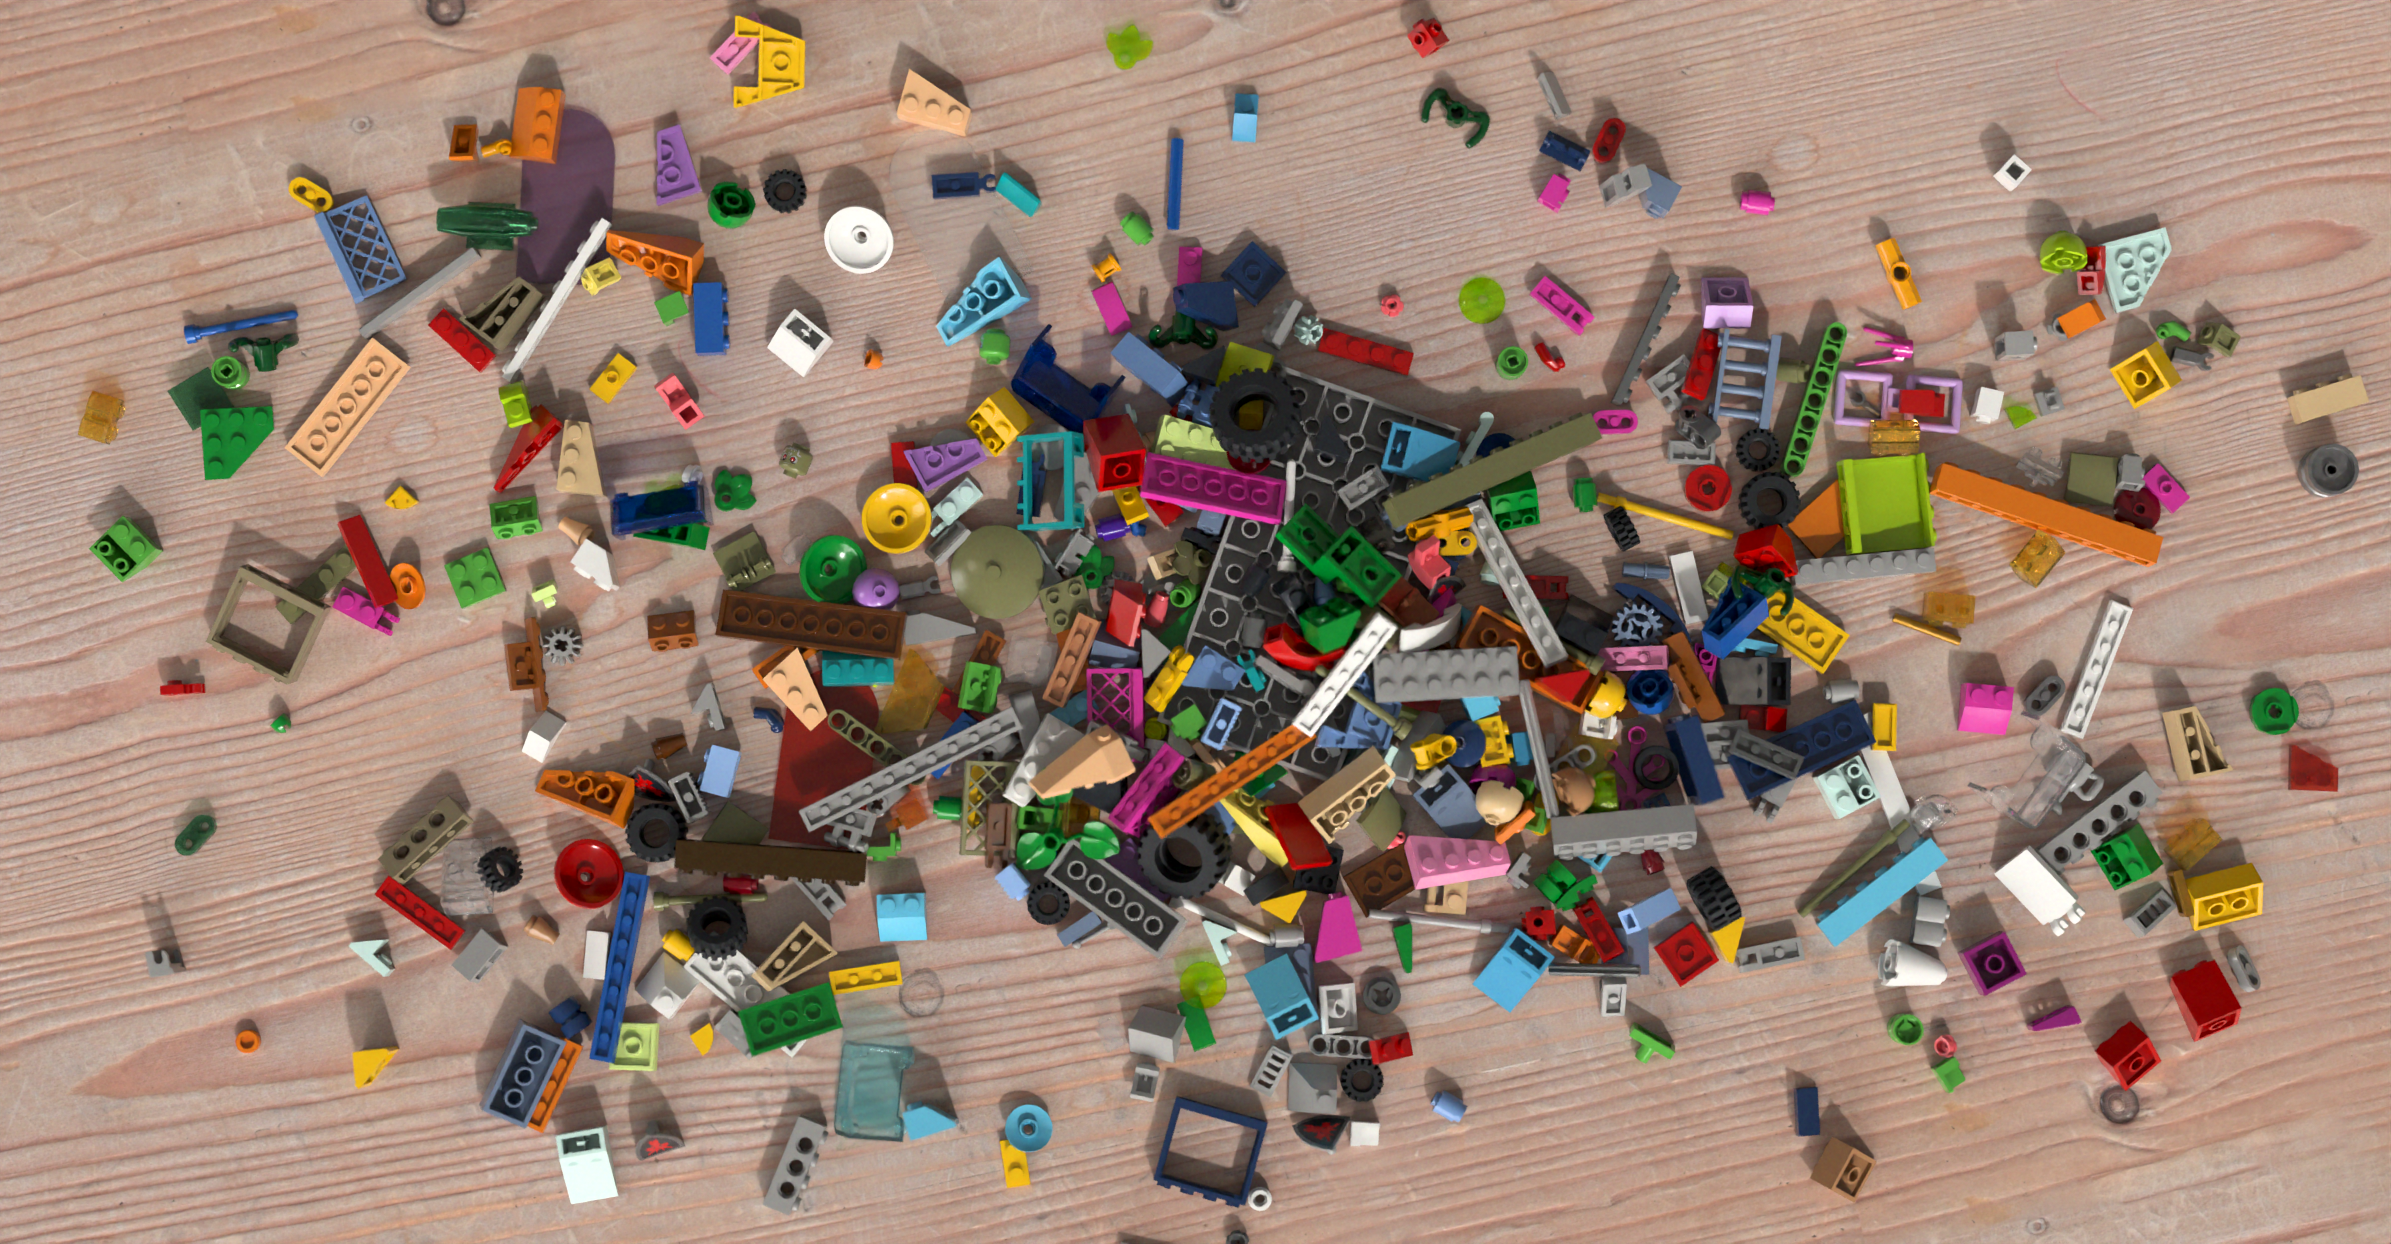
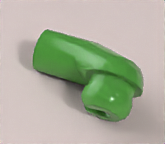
M2176 321L2162 323L2156 328V335L2160 339H2166L2175 335L2185 342L2192 333Z

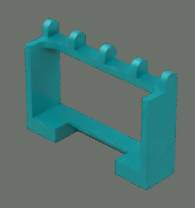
M1069 431L1017 436V442H1023V457H1017V462L1023 463V480H1017V486H1023V503L1017 504V509H1023V524L1017 525V530L1048 531L1084 528V504L1075 503L1074 458L1084 457V434ZM1064 440V521L1034 524L1032 520V444Z

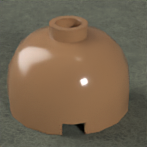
M1576 767L1564 768L1552 774L1555 777L1552 780L1554 790L1562 804L1566 802L1570 807L1566 809L1569 814L1576 816L1590 807L1594 800V787H1596L1595 780L1591 774L1586 775L1584 771Z

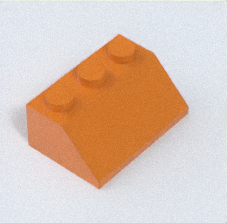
M544 87L519 88L511 139L512 151L509 154L510 158L556 164L566 98L562 90Z

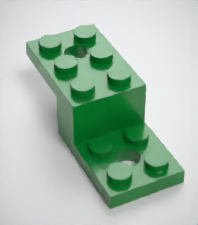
M1306 503L1275 535L1325 585L1338 576L1370 608H1373L1402 576L1352 526L1339 536ZM1303 531L1311 534L1312 541L1304 538ZM1365 570L1373 573L1374 580L1366 577Z

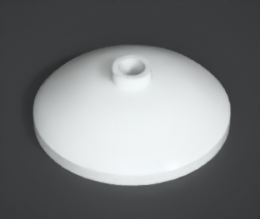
M853 205L840 209L831 217L824 233L825 246L830 257L840 267L854 273H870L878 270L888 261L894 247L893 232L887 220L880 213L866 206ZM859 232H865L866 237H862Z

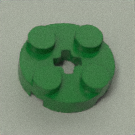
M2269 688L2262 690L2252 698L2249 715L2256 730L2268 735H2280L2288 732L2297 721L2299 708L2295 698L2290 696L2285 690ZM2271 705H2274L2275 709L2280 711V713L2276 714V718H2272V715L2268 713Z

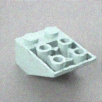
M607 1125L556 1135L559 1160L571 1204L619 1196Z

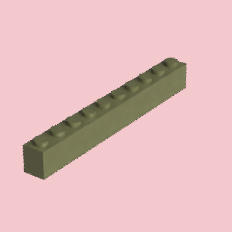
M1581 412L1568 418L1570 422L1563 424L1562 421H1558L1549 426V431L1543 433L1542 429L1529 434L1530 439L1528 440L1516 439L1509 443L1510 447L1503 450L1502 446L1489 451L1490 456L1486 458L1479 455L1470 459V464L1463 467L1462 463L1450 468V473L1444 476L1442 472H1439L1429 477L1430 482L1422 484V481H1418L1408 486L1409 491L1402 493L1400 489L1389 494V499L1382 504L1393 528H1399L1602 439V436L1592 414L1588 413L1583 416Z

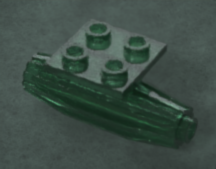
M468 202L467 205L438 208L436 216L438 232L466 237V249L473 247L474 249L513 251L514 238L532 236L534 231H538L539 226L538 217H534L533 212L517 209L516 204Z

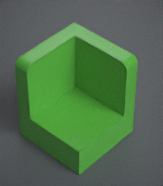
M680 291L654 302L666 327L674 324V319L689 313L684 296Z
M1954 1056L1945 1058L1931 1067L1934 1075L1947 1093H1952L1954 1087L1966 1080L1958 1067L1960 1064Z

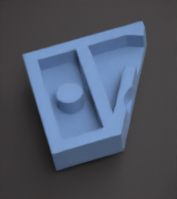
M1205 645L1181 685L1233 691L1245 670Z

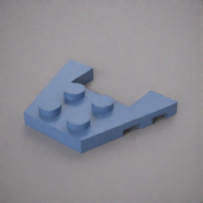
M1363 671L1353 686L1358 687L1360 693L1375 703L1374 682ZM1354 700L1344 733L1323 725L1320 728L1315 746L1369 749L1374 745L1376 749H1388L1393 730H1391L1392 727ZM1400 702L1376 703L1398 719L1402 707Z

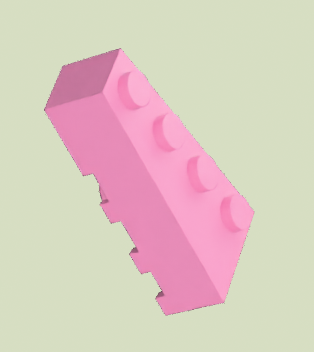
M1409 835L1404 845L1415 889L1506 875L1511 864L1505 842L1500 845L1497 841Z

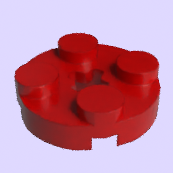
M1704 465L1688 475L1684 485L1685 498L1695 509L1702 512H1713L1727 504L1732 494V484L1727 473L1722 468L1715 465ZM1710 482L1714 492H1709L1706 495L1702 485H1707Z

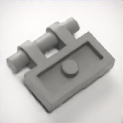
M1685 354L1645 382L1658 401L1665 396L1668 397L1670 402L1663 406L1668 414L1675 409L1679 410L1683 407V403L1692 398V396L1685 393L1677 396L1674 392L1676 388L1684 383L1690 361Z
M856 809L827 823L834 826L833 833H825L824 841L830 842L835 847H847L852 852L857 853L861 851L866 853L869 845L862 842L861 838L862 835L871 837L877 814ZM845 830L852 832L850 838L844 837Z

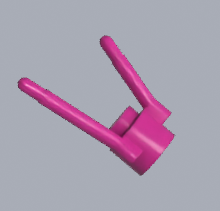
M1869 327L1863 328L1866 332L1893 340L1892 342L1877 340L1875 344L1891 347V354L1895 356L1856 362V367L1888 362H1903L1904 358H1911L1913 340L1905 339V336H1896Z

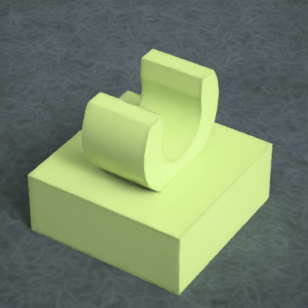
M552 579L532 588L531 594L535 602L543 599L548 609L556 605L553 594L557 593L558 587L555 580Z

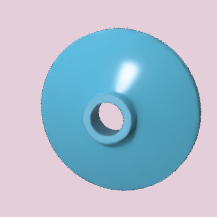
M1035 1105L1017 1107L1010 1113L1005 1124V1133L1008 1141L1013 1147L1023 1152H1035L1042 1149L1049 1142L1053 1130L1049 1115L1042 1108ZM1027 1125L1032 1128V1133L1030 1134L1024 1132V1127Z

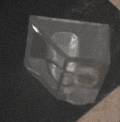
M1012 635L1004 682L1046 690L1055 669L1059 644Z

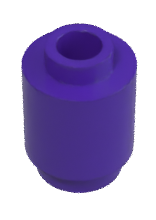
M1120 514L1098 519L1099 524L1095 525L1097 537L1103 538L1104 542L1124 537L1127 533L1131 532L1130 525H1127L1123 515Z

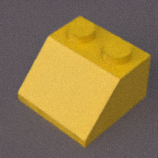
M2158 341L2110 369L2134 409L2182 381Z

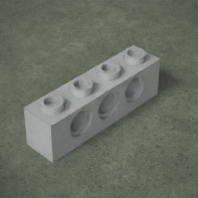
M802 1114L798 1117L763 1202L764 1206L788 1216L792 1213V1210L797 1212L802 1198L798 1197L801 1188H807L811 1176L807 1175L811 1166H816L820 1154L816 1153L820 1144H825L829 1132L825 1131L826 1124ZM803 1137L811 1139L812 1148L810 1150H805L801 1147L800 1141ZM798 1159L803 1163V1170L801 1172H796L792 1169L791 1163L793 1160ZM784 1182H791L794 1185V1192L792 1194H786L783 1191L782 1185Z

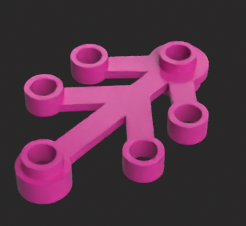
M1640 726L1630 728L1627 733V739L1631 743L1628 769L1619 760L1615 750L1610 749L1603 754L1604 761L1611 764L1627 783L1625 793L1615 782L1616 778L1612 773L1603 774L1601 777L1602 785L1607 786L1619 800V811L1627 810L1625 804L1628 801L1633 803L1632 810L1641 809L1642 801L1653 792L1660 791L1644 788L1636 794V785L1639 782L1633 773V762L1636 755L1640 752L1641 744L1647 738L1645 729ZM1634 731L1640 733L1639 740L1633 739L1632 734ZM1607 753H1614L1615 758L1613 761H1609L1606 758ZM1659 754L1653 755L1650 758V762L1642 768L1644 776L1647 777L1655 769L1662 768L1665 764L1664 757ZM1655 757L1661 759V765H1654L1653 760ZM1607 775L1612 777V783L1609 785L1604 782V778ZM1658 778L1650 779L1651 781H1654V780H1656V781H1658V782L1661 781V780L1658 779Z

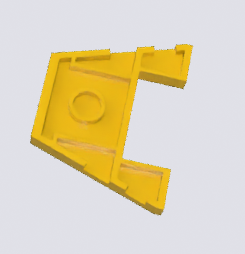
M735 16V37L759 38L758 87L734 86L733 108L805 88L806 41L742 16Z

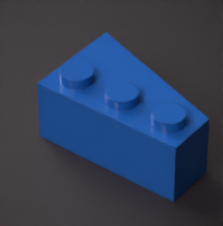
M1732 577L1729 578L1727 588L1724 593H1721L1718 605L1712 610L1702 629L1705 650L1721 659H1724L1769 616L1767 598L1748 586L1740 583L1743 597L1741 599L1735 598L1731 585Z

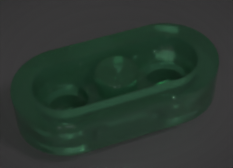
M210 815L195 817L177 836L175 840L177 852L184 856L196 854L215 834L217 829L215 819ZM204 822H207L209 825L206 831L202 829ZM187 840L192 841L191 848L186 847Z

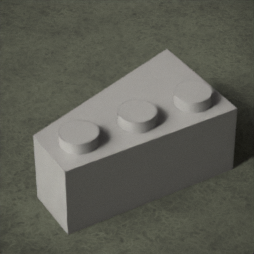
M1084 452V457L1074 458L1075 503L1084 504L1085 516L1102 492L1097 491L1088 456ZM1064 483L1053 515L1054 519L1058 522L1064 521Z

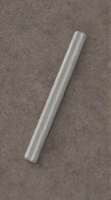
M1528 679L1520 680L1519 696L1546 815L1547 818L1551 819L1559 816L1556 796L1530 682Z

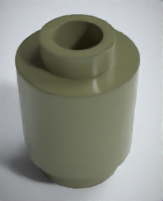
M1779 359L1776 374L1778 381L1798 384L1807 382L1810 374L1808 363L1796 359Z

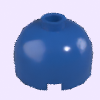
M1663 669L1639 670L1627 682V695L1630 703L1637 711L1646 715L1662 713L1668 709L1674 699V685L1668 673Z

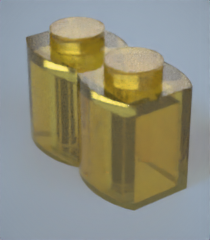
M92 390L85 414L80 423L78 435L110 445L111 441H114L118 434V428H116L117 421L125 413L124 400Z

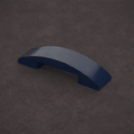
M1615 583L1612 586L1614 591L1629 602L1633 601L1637 596L1649 606L1653 605L1655 611L1660 612L1664 618L1672 623L1667 632L1674 635L1684 631L1689 642L1692 641L1680 617L1659 597L1634 585Z

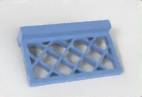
M367 195L329 212H321L314 215L316 223L355 304L364 301V298L407 280ZM363 203L368 208L365 219L353 215L355 207ZM341 214L348 218L344 228L333 224L331 217ZM370 215L374 222L369 221ZM351 218L363 222L360 234L347 230ZM367 224L377 227L378 234L375 240L363 236ZM337 230L342 232L340 237ZM345 233L358 238L354 249L343 245L342 241ZM380 236L384 243L379 241ZM361 239L374 243L369 255L357 251ZM377 245L387 248L388 254L385 261L373 257ZM347 251L352 253L350 258ZM355 254L368 258L364 270L353 266L352 261ZM371 260L384 264L379 276L367 272ZM390 266L397 269L400 277L389 280L384 278L383 274L386 267ZM357 272L362 273L360 279L358 277ZM365 275L378 279L374 288L365 291L362 285Z

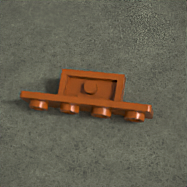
M530 617L524 620L527 642L504 645L510 691L533 689L535 712H542L547 710L546 706L549 704V697L544 690L546 673L541 665L543 649L539 645L538 640L540 625L536 622V617Z
M1680 631L1665 638L1663 644L1664 646L1668 645L1669 656L1672 660V663L1667 667L1668 676L1672 683H1676L1681 702L1686 704L1688 709L1696 707L1704 723L1723 716L1725 711L1685 632Z

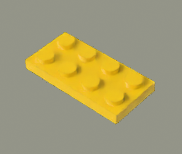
M1776 592L1771 598L1767 599L1769 616L1756 629L1819 673L1824 674L1850 635L1795 597L1792 609L1788 615H1781L1780 610L1785 602V594L1783 592Z

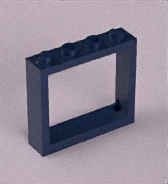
M1690 713L1667 719L1669 724L1663 725L1670 749L1676 755L1679 762V776L1688 803L1694 804V806L1704 805L1725 798L1698 715L1691 717Z
M1176 1096L1153 1180L1158 1181L1157 1185L1170 1189L1171 1185L1179 1187L1180 1192L1188 1195H1193L1194 1192L1203 1194L1202 1198L1216 1202L1217 1198L1226 1200L1225 1204L1231 1207L1239 1208L1240 1205L1245 1206L1268 1122ZM1180 1108L1257 1130L1240 1195L1163 1173Z

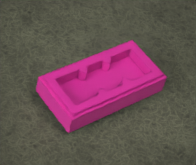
M2159 463L2155 464L2142 479L2145 480V486L2157 497L2171 514L2190 498Z

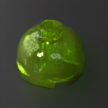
M1604 770L1592 775L1596 787H1594V800L1590 805L1591 810L1594 813L1619 811L1615 770Z

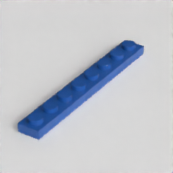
M625 872L589 1057L592 1060L615 1063L650 876L629 872Z

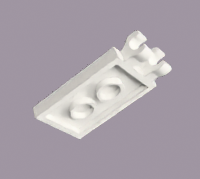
M2030 845L1994 873L2042 925L2049 922L2052 931L2057 936L2066 931L2065 928L2069 926V923L2062 917L2064 914L2067 913L2070 921L2076 924L2082 919L2081 916L2086 913L2076 903L2079 896Z

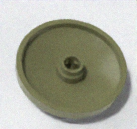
M990 525L973 531L956 549L951 564V580L960 601L975 614L991 619L1013 617L1029 608L1037 599L1038 591L1042 589L1045 576L1043 558L1034 541L1024 532L1006 525Z

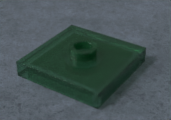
M210 367L203 369L168 390L169 395L193 431L201 427V409L235 407L222 386L212 378Z

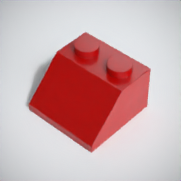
M2132 1021L2121 1026L2107 1041L2102 1042L2095 1050L2100 1062L2125 1091L2161 1062L2149 1037Z

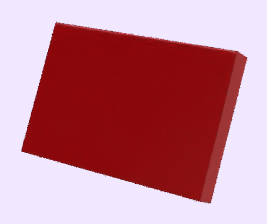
M1298 803L1269 805L1264 809L1292 870L1329 866L1333 862L1319 831Z

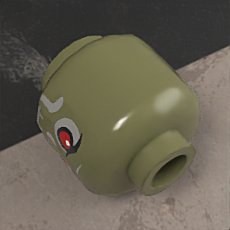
M794 442L792 445H787L779 461V466L784 469L783 474L794 479L797 478V475L805 476L813 460V455L809 453L810 449Z

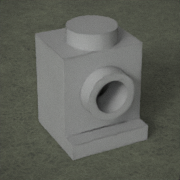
M2128 453L2118 460L2115 488L2139 491L2145 485V480H2142L2145 466H2142V457L2140 455Z

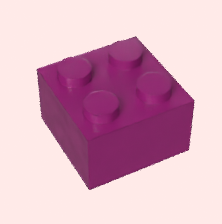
M1998 931L1957 952L1979 995L1986 996L2027 975L2008 936L2003 931Z

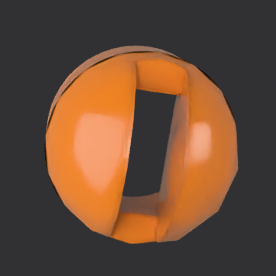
M870 349L866 353L864 366L870 369H879L883 365L880 361L884 360V357L878 351Z

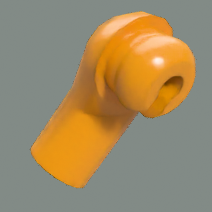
M502 138L480 148L484 158L498 153L508 155L512 151V143L508 139Z

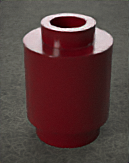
M727 873L724 874L723 889L724 892H729L730 895L754 894V891L759 888V879L750 878V874H741V877H727Z

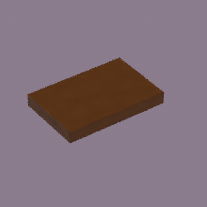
M1404 842L1343 876L1344 881L1366 918L1368 917L1369 909L1381 910L1415 890L1404 849Z

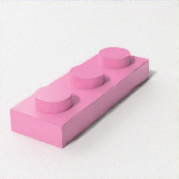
M1668 645L1600 648L1597 654L1606 659L1600 669L1602 672L1604 670L1668 669L1667 667L1669 666Z

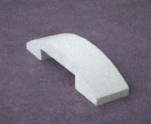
M1457 603L1444 609L1443 617L1424 626L1414 623L1401 629L1399 651L1406 653L1426 650L1452 639L1460 627L1462 604Z

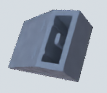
M1446 764L1440 769L1443 775L1435 786L1428 787L1427 789L1420 787L1411 796L1448 838L1469 839L1487 822L1476 809L1475 794L1452 767Z

